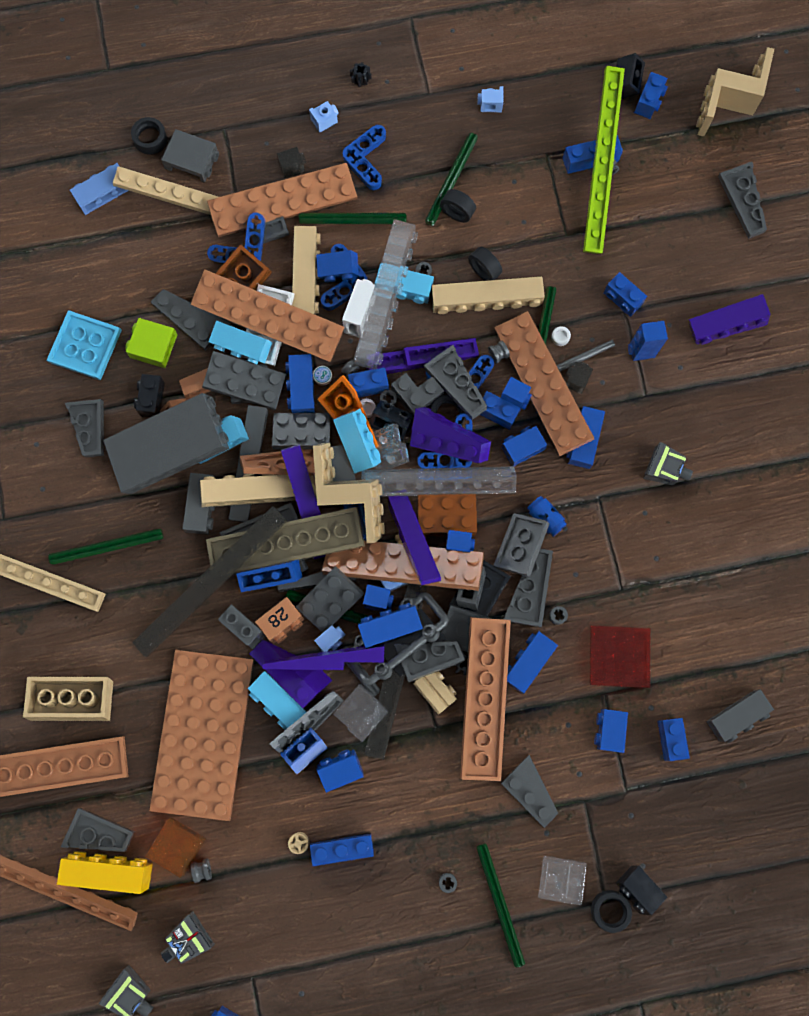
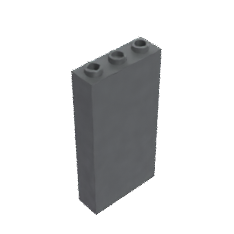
M201 393L103 440L121 493L133 494L230 449L228 446V436L221 427L222 420L216 413V403L211 396Z

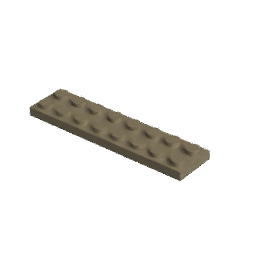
M357 507L206 539L212 578L365 546Z

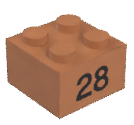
M286 597L255 622L269 641L273 644L275 642L279 644L288 637L286 634L289 631L299 629L303 625L302 621L305 619Z

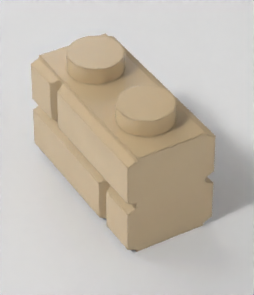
M439 671L419 678L413 683L438 715L457 700L455 697L456 691L450 684L446 686L443 683L444 677Z

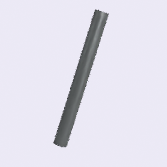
M610 340L556 366L559 371H563L614 347L615 343L613 340Z

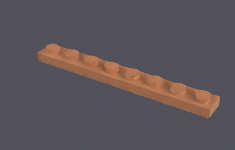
M0 854V877L129 931H132L135 926L138 913L131 908L123 907L112 900L101 898L93 892H87L77 887L57 885L58 878L46 875L35 868L27 867L16 860H10Z

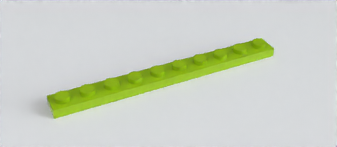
M606 66L604 71L583 252L603 253L625 68Z

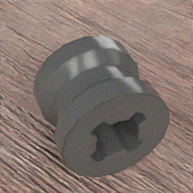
M502 340L497 345L488 347L489 354L496 364L501 359H507L510 356L509 350Z
M208 858L199 863L196 861L191 862V874L194 883L200 882L201 879H212L211 865Z

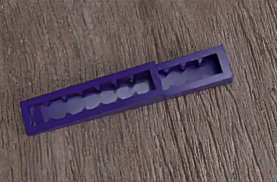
M476 338L406 347L403 351L367 355L365 358L366 370L385 368L386 374L424 368L425 364L452 345H454L461 360L479 357Z
M300 444L281 449L301 518L321 515ZM326 555L317 556L314 559L325 557Z
M402 492L388 495V508L398 527L399 537L421 585L441 581L440 573L407 493Z
M384 643L367 648L361 646L265 660L263 669L344 670L345 662L384 663Z

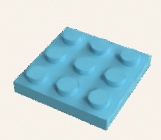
M68 310L47 361L51 364L101 380L122 330L111 324Z

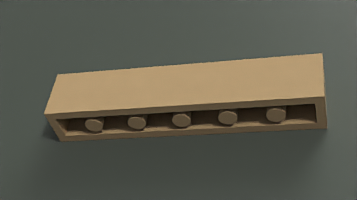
M294 226L292 293L295 295L292 306L316 315V313H319V302H316V296H319V285H316V279H320L317 274L316 255L320 254V250H317V244H321V234L317 233L316 226Z
M542 276L432 285L431 289L433 313L438 312V314H446L450 311H456L457 313H463L467 310L483 311L488 308L500 310L504 307H511L516 309L527 305L537 307L543 304L545 298Z
M246 474L240 478L228 475L224 476L223 479L205 477L204 480H200L202 507L296 501L288 475L262 474V476L254 477V474ZM309 476L317 499L315 476Z

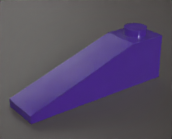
M262 640L249 653L262 667L265 660L296 656L265 640ZM265 669L303 709L333 681L322 670Z

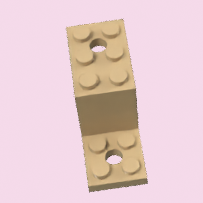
M767 47L765 53L760 54L758 63L755 64L752 71L754 77L719 68L715 75H711L703 95L706 96L705 101L703 100L700 107L702 114L699 116L696 127L699 128L697 135L705 136L714 118L716 107L753 116L765 94L774 53L773 48Z
M330 443L314 445L317 506L364 503L367 543H375L385 533V525L381 523V515H383L384 509L383 504L380 503L382 485L379 484V480L333 481V478H335V468L332 467L331 460L334 458L333 447L330 446Z

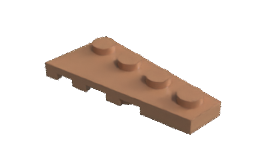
M301 449L309 476H315L313 449ZM281 451L240 456V464L244 474L288 475Z

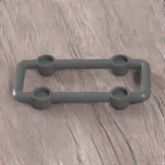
M423 592L415 598H405L401 605L410 603L411 606L415 605L418 610V604L425 600L439 617L440 621L437 624L424 626L422 635L388 663H378L375 666V673L370 677H367L357 662H348L364 685L369 686L379 679L386 680L390 678L392 669L427 641L434 642L439 638V631L448 624V616L429 593ZM361 635L355 638V645L351 648L365 646Z

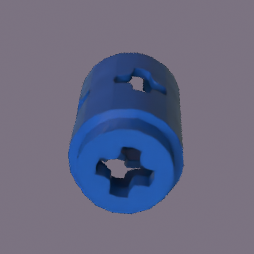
M542 496L538 497L527 508L533 518L550 523L546 532L548 535L551 534L554 537L567 525L565 518Z

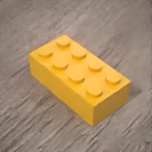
M78 851L61 858L57 885L141 894L149 889L153 863H147V859L135 858V860L128 861L125 856H115L109 859L106 854L86 856V852Z

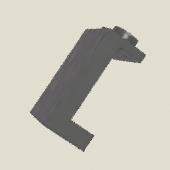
M175 129L161 161L166 170L172 171L173 168L199 176L200 180L205 182L212 173L213 163L218 160L219 151L217 150L216 143Z
M232 604L218 619L252 649L266 636L263 631Z

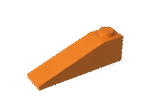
M342 375L318 400L333 419L361 409V412L366 417L367 427L373 435V442L377 448L379 445L357 392L346 377Z

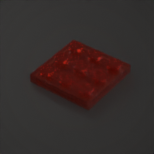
M590 626V685L650 688V628Z

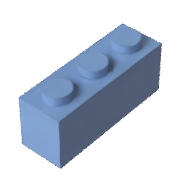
M118 163L108 166L104 171L92 175L88 180L78 183L70 189L85 215L129 191L113 186V180L119 166Z

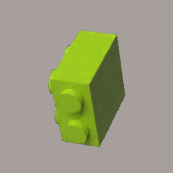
M138 318L137 323H134L132 327V337L126 343V353L132 359L166 368L177 333L172 327Z

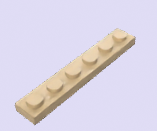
M119 166L113 180V186L209 215L211 213L207 200L218 198L215 195Z
M0 554L1 576L96 612L99 611L106 595L105 593Z

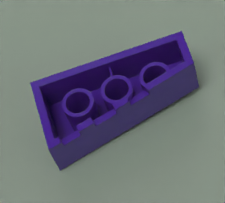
M761 294L689 319V326L695 343L704 345L715 339H722L733 334L766 326L771 314L764 295Z
M427 407L415 408L410 446L476 463L488 460L491 441L470 430L464 429L456 422L449 421L441 414H436Z

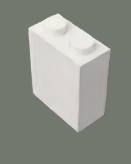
M357 279L342 319L343 327H345L344 333L358 338H362L376 300L375 284L369 280Z

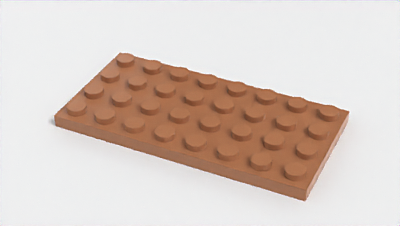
M175 650L149 811L231 821L250 691L248 688L251 684L254 664L253 659Z

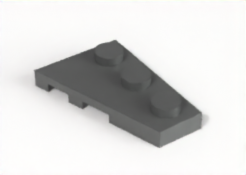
M457 641L433 642L420 646L405 658L401 664L409 683L462 663L465 659ZM394 644L397 654L410 645Z

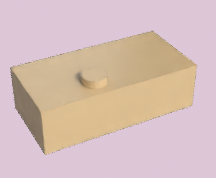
M27 677L23 717L30 721H110L113 681L108 677Z

